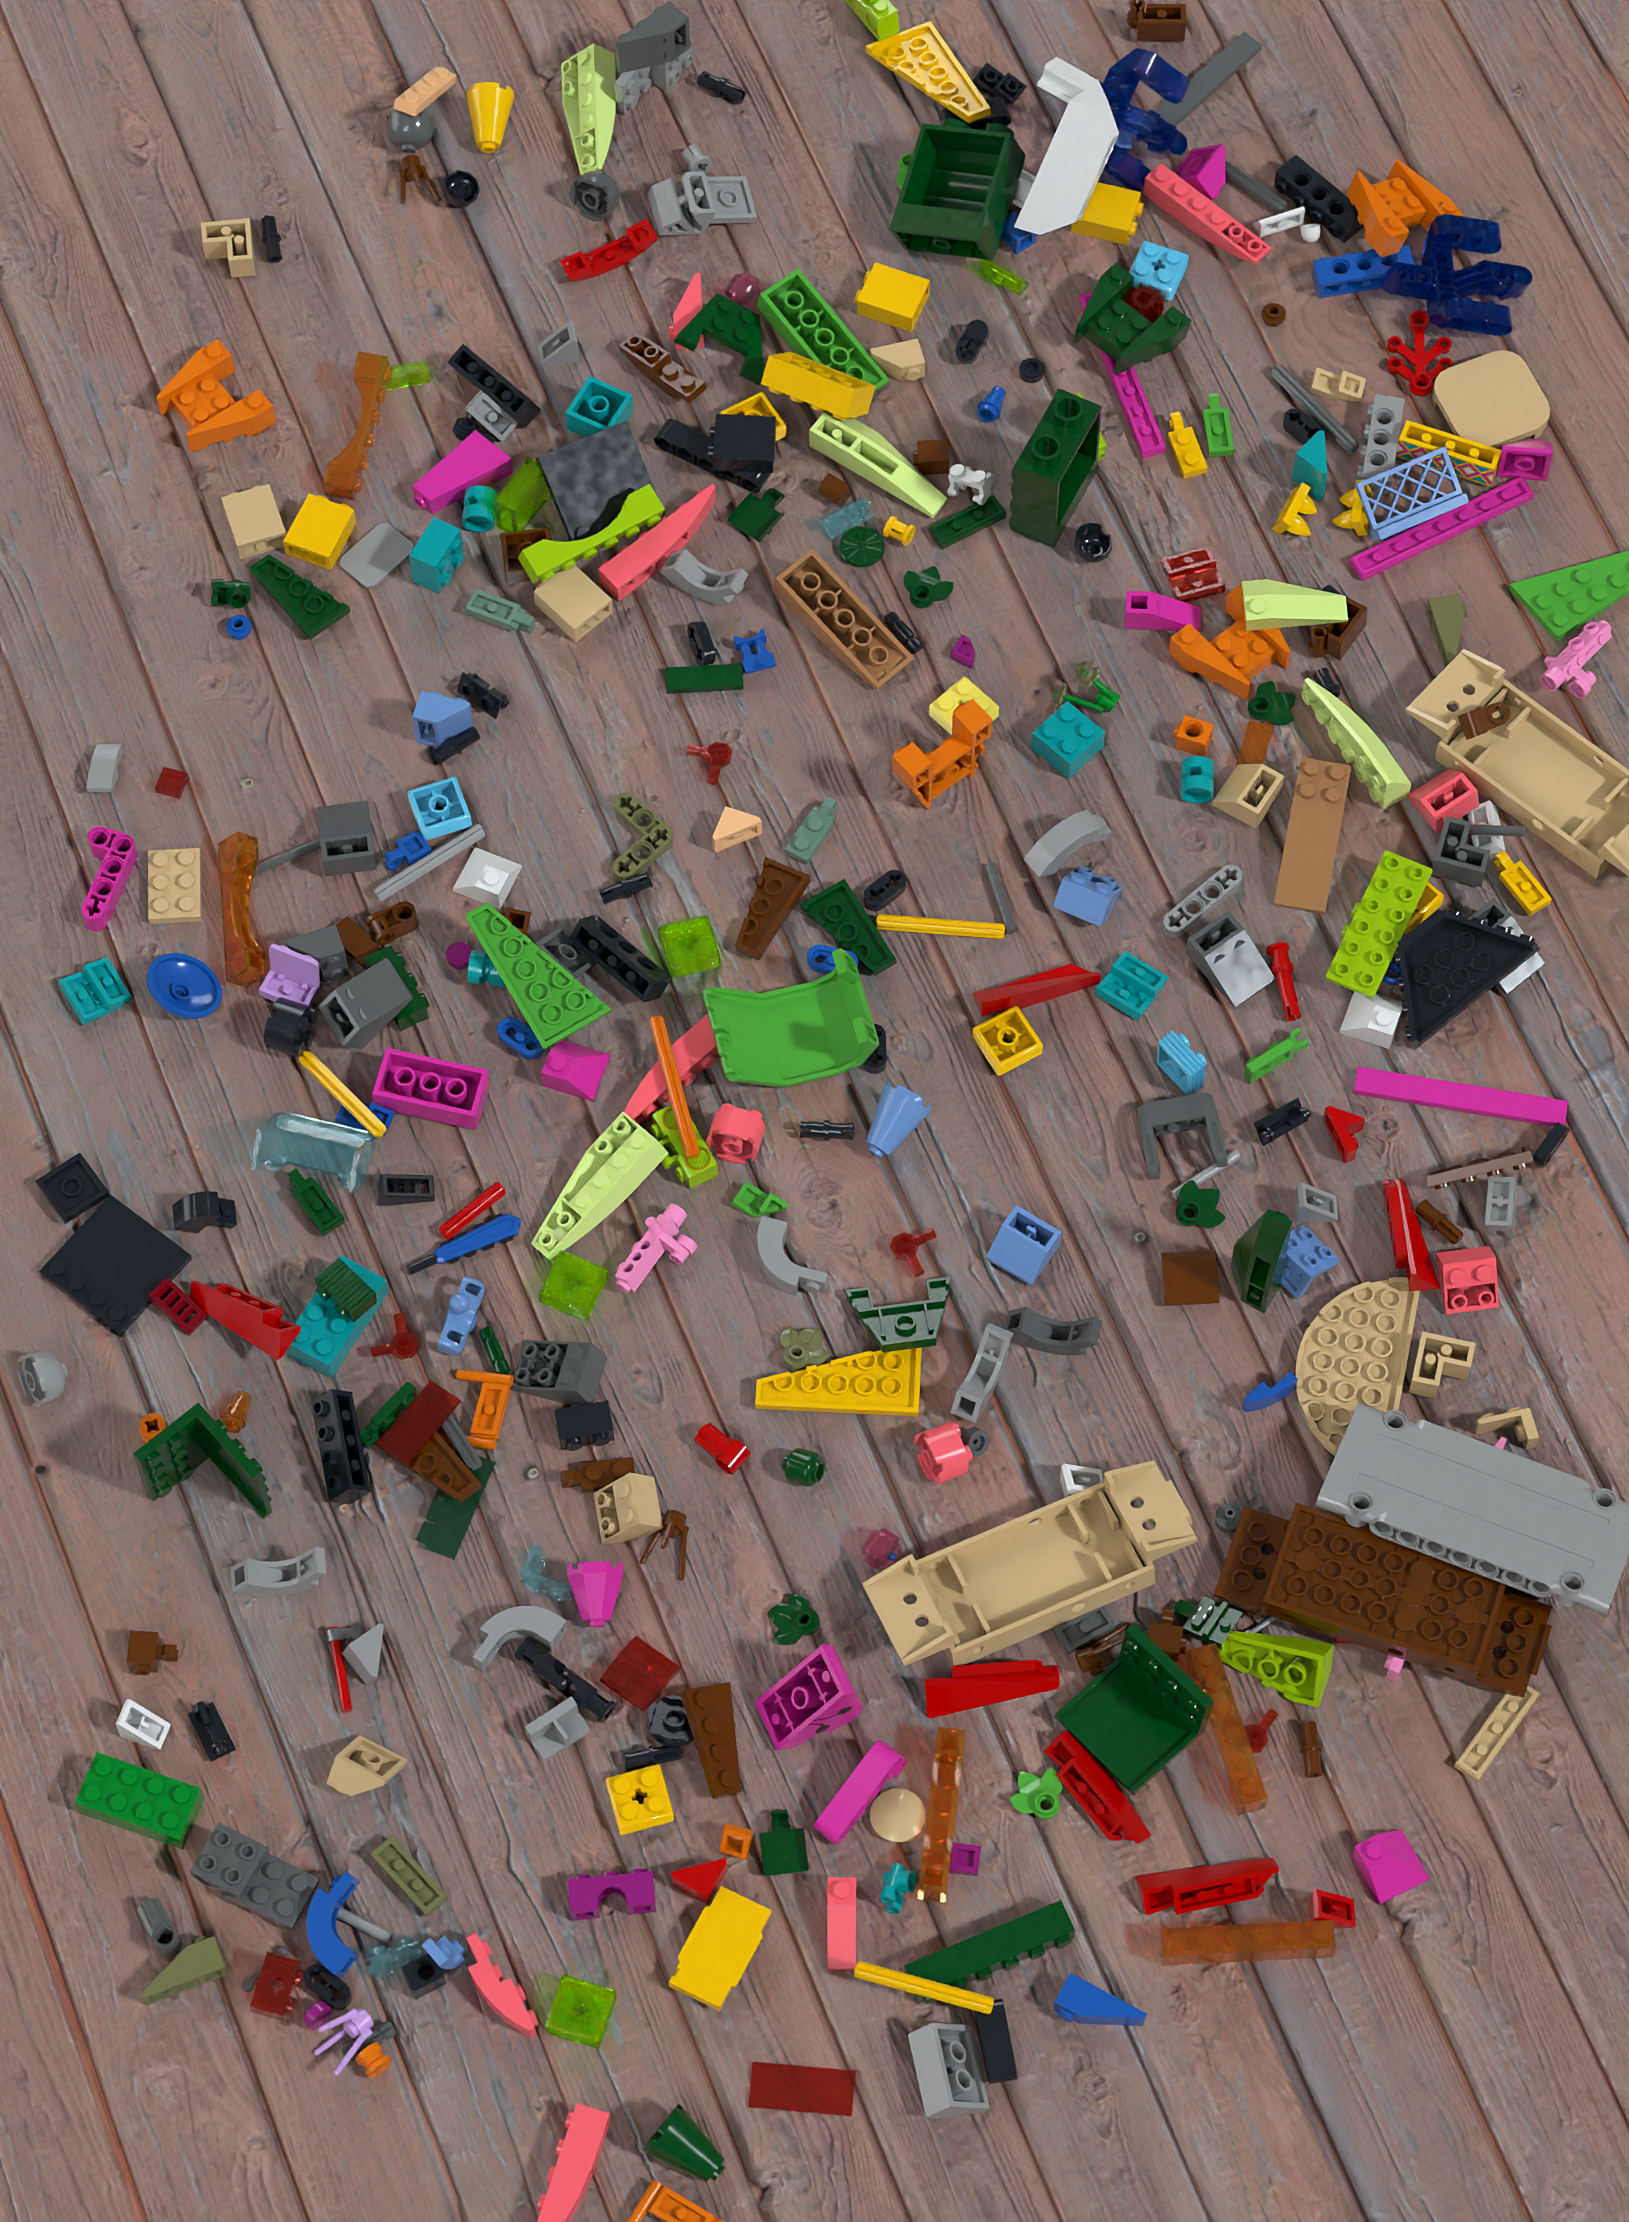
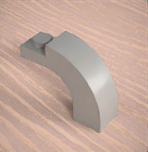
M687 549L671 552L660 570L668 580L686 593L715 604H729L734 595H737L744 588V581L749 575L742 568L727 572L711 569L698 561Z
M1084 810L1071 815L1049 830L1031 848L1024 860L1038 877L1054 875L1065 860L1076 850L1092 842L1107 840L1113 832L1108 828L1103 818L1097 814L1091 815L1088 810Z
M762 1216L757 1232V1251L760 1266L770 1282L783 1292L796 1297L799 1287L813 1294L818 1292L826 1293L828 1273L798 1266L785 1255L783 1248L788 1235V1222Z
M988 1323L972 1367L966 1379L957 1390L950 1413L974 1423L978 1420L1000 1378L1014 1333Z
M315 1546L298 1557L275 1562L246 1558L231 1567L232 1593L269 1597L289 1595L314 1588L319 1585V1578L326 1575L325 1550Z
M518 1606L501 1611L491 1617L480 1628L481 1638L485 1641H479L472 1652L474 1666L484 1672L499 1650L508 1642L516 1639L530 1638L552 1652L568 1631L567 1621L552 1611L535 1606Z

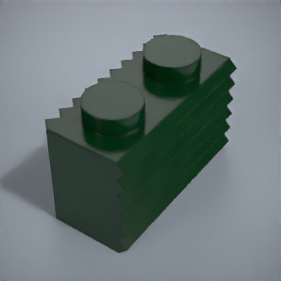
M341 1258L335 1260L315 1278L317 1294L324 1301L330 1300L335 1305L334 1310L343 1319L348 1317L354 1323L377 1303L375 1291L353 1272Z

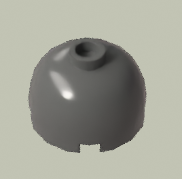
M402 111L391 112L386 117V133L389 140L395 146L400 147L402 152L415 153L416 149L423 148L430 142L434 131L435 119L424 113H421L420 118Z
M590 171L584 173L571 185L570 198L574 206L577 204L581 209L579 213L591 221H603L618 206L620 195L618 186L609 175L603 172Z

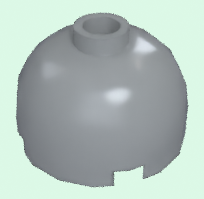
M44 1351L30 1352L20 1356L18 1363L22 1362L23 1369L18 1370V1376L27 1399L33 1397L36 1403L32 1405L35 1407L55 1401L64 1391L65 1378L68 1377L65 1364L63 1362L60 1363L58 1358L51 1353Z

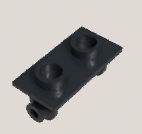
M462 672L457 692L496 719L500 707L505 709L509 704L507 695L502 694L494 687L488 690L490 684L481 679L476 673L466 674Z
M1296 1098L1253 1124L1262 1145L1265 1146L1307 1122L1311 1114L1306 1107L1302 1108L1299 1098Z
M204 1701L196 1703L194 1705L195 1710L188 1713V1717L210 1762L235 1751L236 1748L214 1703L205 1704Z

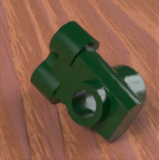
M212 579L211 581L212 607L224 606L225 603H230L234 608H243L249 603L251 598L250 582H242L237 579L231 582L224 581V579Z

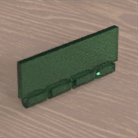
M454 1452V1453L460 1458V1460L465 1464V1462L463 1461V1459L461 1458V1456L459 1455V1453H458V1452ZM479 1456L482 1466L475 1471H471V1473L477 1478L482 1487L461 1504L437 1488L436 1495L445 1499L433 1498L425 1518L434 1522V1524L423 1521L416 1537L418 1542L425 1544L424 1549L455 1560L496 1462Z

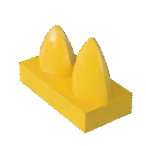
M1363 486L1366 496L1372 499L1373 492L1370 486ZM1355 487V489L1346 492L1339 498L1341 503L1352 507V510L1339 514L1332 522L1342 528L1355 529L1358 536L1368 535L1369 522Z
M1302 482L1291 491L1272 530L1279 535L1285 530L1300 536L1311 535L1307 523L1297 514L1298 512L1308 515L1317 513L1316 506L1308 495L1311 487Z

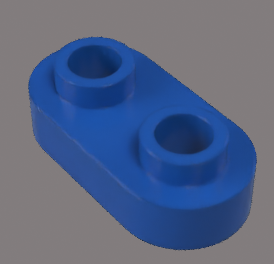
M826 945L811 947L807 953L809 968L822 974L831 973L836 967L832 952L839 948ZM844 950L851 955L858 968L857 956L851 951ZM817 959H823L824 962H823V963H817L816 960H817Z
M509 1017L503 1019L498 1024L497 1034L499 1040L520 1056L528 1060H534L543 1054L544 1050L531 1028L520 1020ZM510 1031L515 1032L513 1036L506 1035ZM529 1046L536 1047L534 1050L527 1049Z

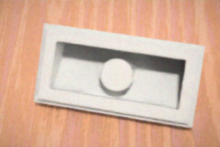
M1303 206L1252 223V226L1257 236L1261 238L1301 225L1304 221L1305 208Z
M1490 800L1479 804V807L1467 814L1468 822H1471V824L1500 825L1498 809ZM1471 835L1474 847L1490 850V854L1505 851L1503 836Z

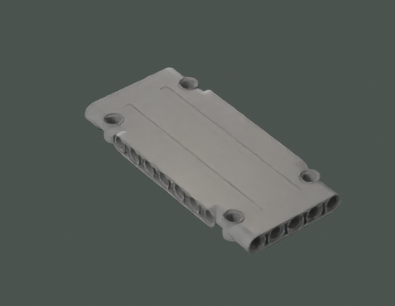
M1360 1402L1356 1406L1316 1502L1317 1507L1336 1514H1345V1520L1351 1526L1363 1527L1369 1523L1370 1530L1375 1535L1537 1597L1547 1598L1554 1593L1556 1594V1600L1565 1607H1574L1581 1603L1583 1604L1582 1607L1605 1616L1608 1613L1629 1556V1503L1617 1499L1613 1491L1605 1488L1596 1491L1592 1490L1587 1481L1425 1420L1410 1422L1405 1414L1400 1411L1391 1410L1384 1412Z

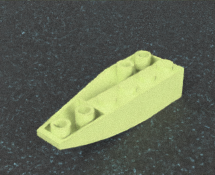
M593 43L561 63L562 104L581 175L602 169L608 153L615 120V54Z
M828 411L824 412L809 430L810 447L928 516L934 518L946 503L947 497L880 433L854 418L840 420L832 416L833 413Z
M1305 679L1301 692L1304 702L1307 705H1311L1315 711L1317 721L1321 725H1325L1331 741L1334 744L1337 743L1342 750L1344 760L1352 764L1358 780L1361 783H1365L1369 789L1371 799L1375 803L1378 802L1382 809H1385L1407 798V795L1410 794L1411 782L1382 741L1348 706L1311 679Z
M622 1112L586 1151L531 1244L546 1258L551 1260L612 1213L669 1153L652 1135L626 1113Z

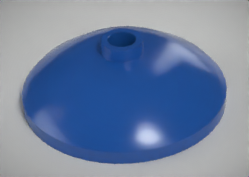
M181 953L165 954L155 959L147 971L146 982L151 996L163 1009L173 1015L187 1019H201L214 1013L220 1005L222 987L218 977L205 963L192 956Z

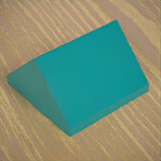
M1318 431L1296 452L1292 480L1298 485L1302 482L1311 487L1308 492L1317 500H1324L1328 474L1324 431Z

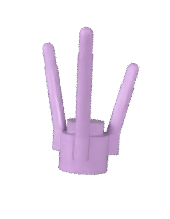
M353 2008L347 2014L319 2027V2031L323 2032L346 2021L343 2024L344 2029L314 2051L315 2055H319L346 2034H349L352 2038L359 2037L335 2069L334 2075L336 2076L347 2065L364 2040L373 2034L370 2028L374 2026V2023L369 2014L362 2008L357 2010Z

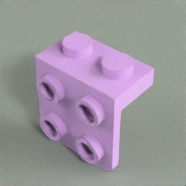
M271 944L269 948L270 971L259 988V996L274 1002L279 997H283L311 1006L320 991L319 963L310 955L294 952L284 945Z

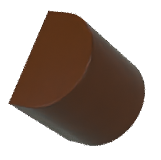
M829 473L825 476L818 489V494L839 507L843 506L850 497L848 484Z
M505 907L504 917L521 933L527 936L531 912Z

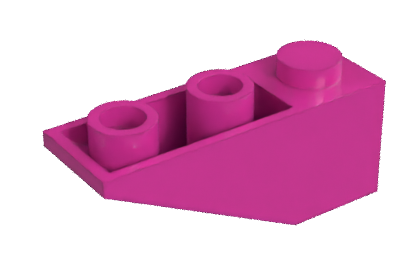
M1126 591L1124 628L1181 630L1190 623L1197 631L1201 630V607L1154 592Z

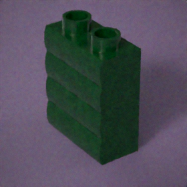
M952 118L944 119L941 125L922 123L889 228L905 250L993 261L1026 156L1014 139L1013 130L996 123L988 124L985 130L970 129L966 123Z
M1060 388L1057 390L1012 469L1014 482L1011 485L1013 497L1010 502L1012 515L1009 519V526L1011 531L1051 548L1055 547L1097 473L1101 405Z

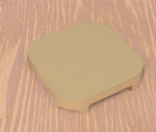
M1494 351L1452 366L1442 371L1435 379L1432 396L1434 406H1439L1456 436L1499 448L1529 436L1536 439L1542 435L1543 430L1548 425L1550 415L1549 403L1526 362L1519 355L1511 351Z

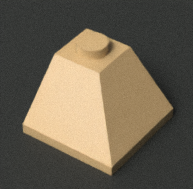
M359 1735L336 1755L326 1784L334 1787L339 1793L353 1796L384 1786L407 1764L408 1760Z

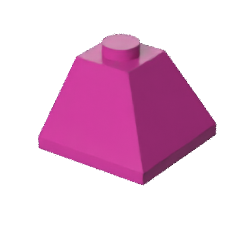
M1223 144L1191 149L1174 170V173L1209 200L1215 199L1220 194L1219 190L1226 183L1225 147Z
M1525 440L1503 445L1497 477L1518 478L1522 476L1523 479L1547 481L1553 455L1551 442Z
M562 1040L550 1050L541 1072L543 1086L593 1102L611 1055Z
M1402 1830L1380 1833L1354 1847L1352 1857L1380 1905L1430 1879Z

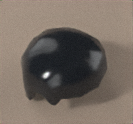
M458 169L445 176L442 190L445 199L451 205L465 207L475 202L478 198L480 187L477 179L471 173Z
M1088 522L1083 524L1075 535V551L1085 561L1091 563L1100 562L1106 559L1112 551L1111 535H1106L1102 530V526L1098 523Z

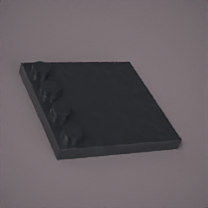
M627 421L535 458L570 542L588 538L608 527L619 515L627 496L636 490L650 484L656 493Z
M110 1194L39 1272L48 1282L119 1336H122L151 1304L149 1294L165 1278H169L172 1281L192 1260L191 1254Z

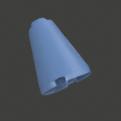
M890 1081L886 1082L865 1142L869 1146L867 1150L878 1158H881L883 1155L888 1157L932 1110L929 1104L925 1108L921 1104L923 1099L905 1087L897 1085L896 1088H892V1082Z

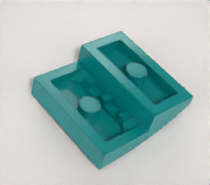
M1125 951L1112 965L1110 973L1096 987L1094 994L1138 1021L1159 995L1169 977Z
M108 957L86 964L82 972L59 980L58 986L82 1025L113 1012L132 998Z

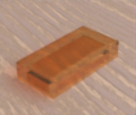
M1249 720L1236 766L1238 764L1264 765L1274 726Z

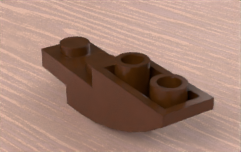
M637 331L619 345V349L630 362L673 399L678 396L687 403H690L707 389L703 380L672 361L669 352Z

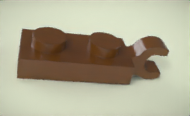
M633 1457L580 1463L579 1471H560L562 1488L581 1485L582 1493L598 1491L628 1473H635Z

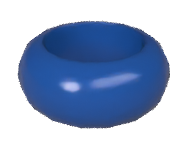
M1391 962L1388 969H1395L1398 971L1399 976H1402L1401 966L1398 967L1395 962ZM1386 974L1384 975L1383 981L1386 984L1396 985L1399 983L1398 977L1389 978Z

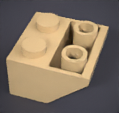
M1238 764L1211 805L1256 829L1282 792L1284 775L1263 764Z
M628 1473L593 1493L602 1544L645 1538L663 1528L654 1477Z

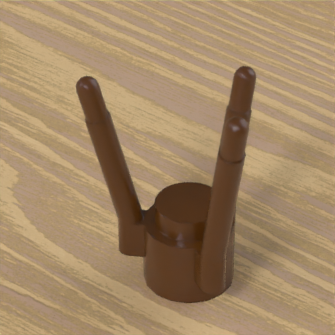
M417 155L405 156L401 160L402 170L399 171L401 178V204L405 203L406 178L414 181L416 188L420 189L419 178L421 175L436 201L439 202L441 198L429 178L425 166L421 165L420 158Z
M676 1510L666 1511L662 1520L663 1528L656 1531L639 1561L640 1564L645 1563L662 1533L664 1536L660 1545L661 1549H665L669 1538H678L681 1535L679 1580H684L686 1542L689 1527L685 1525L687 1520L685 1514Z
M1129 1623L1117 1627L1090 1645L1082 1647L1079 1651L1075 1652L1082 1673L1089 1671L1090 1675L1093 1676L1103 1672L1108 1667L1098 1666V1664L1103 1663L1100 1653L1123 1643L1124 1637L1104 1645L1102 1644L1129 1628Z

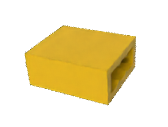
M1097 182L1082 218L1071 224V232L1128 245L1130 236L1134 237L1138 225L1135 222L1136 217H1141L1144 203L1140 202L1141 192Z
M875 262L872 270H868L865 274L863 289H858L854 303L857 304V314L912 332L930 295V280Z
M308 494L283 540L285 553L332 570L356 525L354 509L346 504H337L329 501L324 496Z

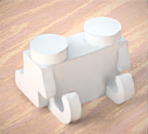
M961 464L953 465L948 476L950 487L947 493L949 496L954 497V495L958 496L959 489L965 490L967 486L979 489L980 494L979 496L974 495L973 501L983 506L992 493L991 488L995 482V475L989 472L986 475L982 470L974 471L969 466L964 468Z

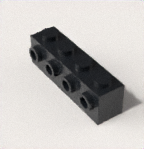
M330 1389L311 1401L312 1413L329 1502L350 1505L371 1492L353 1394L349 1391Z

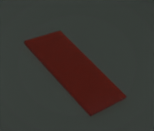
M752 2062L748 2108L852 2117L856 2071Z

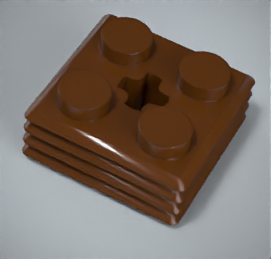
M549 527L500 534L506 583L531 581L518 557L522 550L543 539L551 540Z

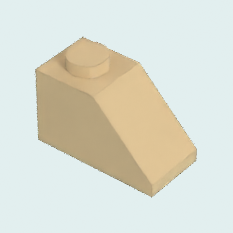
M918 339L870 349L871 358L885 374L901 382L925 377V360Z

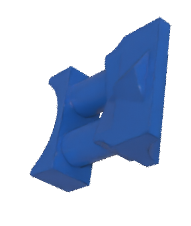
M761 628L756 636L749 639L733 636L736 651L740 650L743 657L742 669L743 672L745 671V674L776 667L773 654L766 649V634L763 628ZM755 646L757 654L752 655L750 647Z

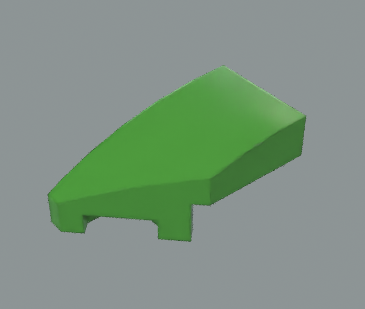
M747 1181L731 1203V1206L752 1218L784 1211L790 1205L771 1192L767 1195Z

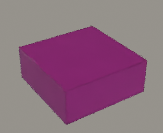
M953 1843L949 1873L978 1877L981 1846Z

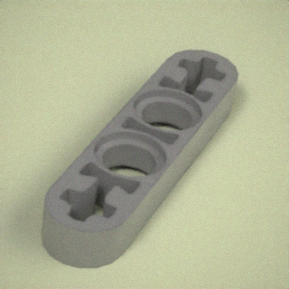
M1226 865L1164 916L1162 926L1164 933L1169 937L1176 938L1187 932L1241 886L1243 876L1241 869L1236 865ZM1226 875L1229 877L1234 875L1235 881L1229 879L1223 887L1222 884L1226 881ZM1213 888L1219 892V895L1216 898H1209L1205 895V891ZM1189 904H1196L1200 907V911L1196 914H1191L1186 910V907ZM1170 921L1173 923L1179 921V927H1170Z

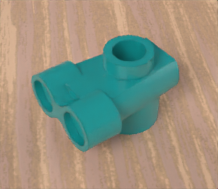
M893 1863L890 1872L886 1871L883 1875V1887L879 1900L886 1904L885 1910L887 1912L899 1914L903 1904L904 1893H913L915 1890L916 1874L913 1870H907L903 1864Z

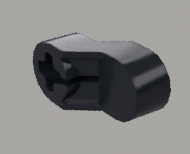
M978 319L971 321L960 337L955 348V354L962 364L975 362L980 351L985 346L989 337V329L985 322Z

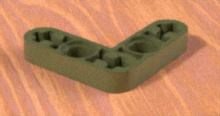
M627 792L621 793L615 798V813L641 838L613 862V877L618 882L622 878L627 880L638 876L673 844V833L670 827L634 795ZM621 803L626 805L630 803L631 810L627 807L621 808ZM640 817H647L651 820L650 824L644 827L639 826L636 821ZM657 835L661 837L666 835V840L664 841L663 839H659L657 841ZM640 849H646L650 852V855L644 859L638 858L635 854ZM622 867L625 869L628 867L629 872L626 873L625 871H622L620 873L619 868Z

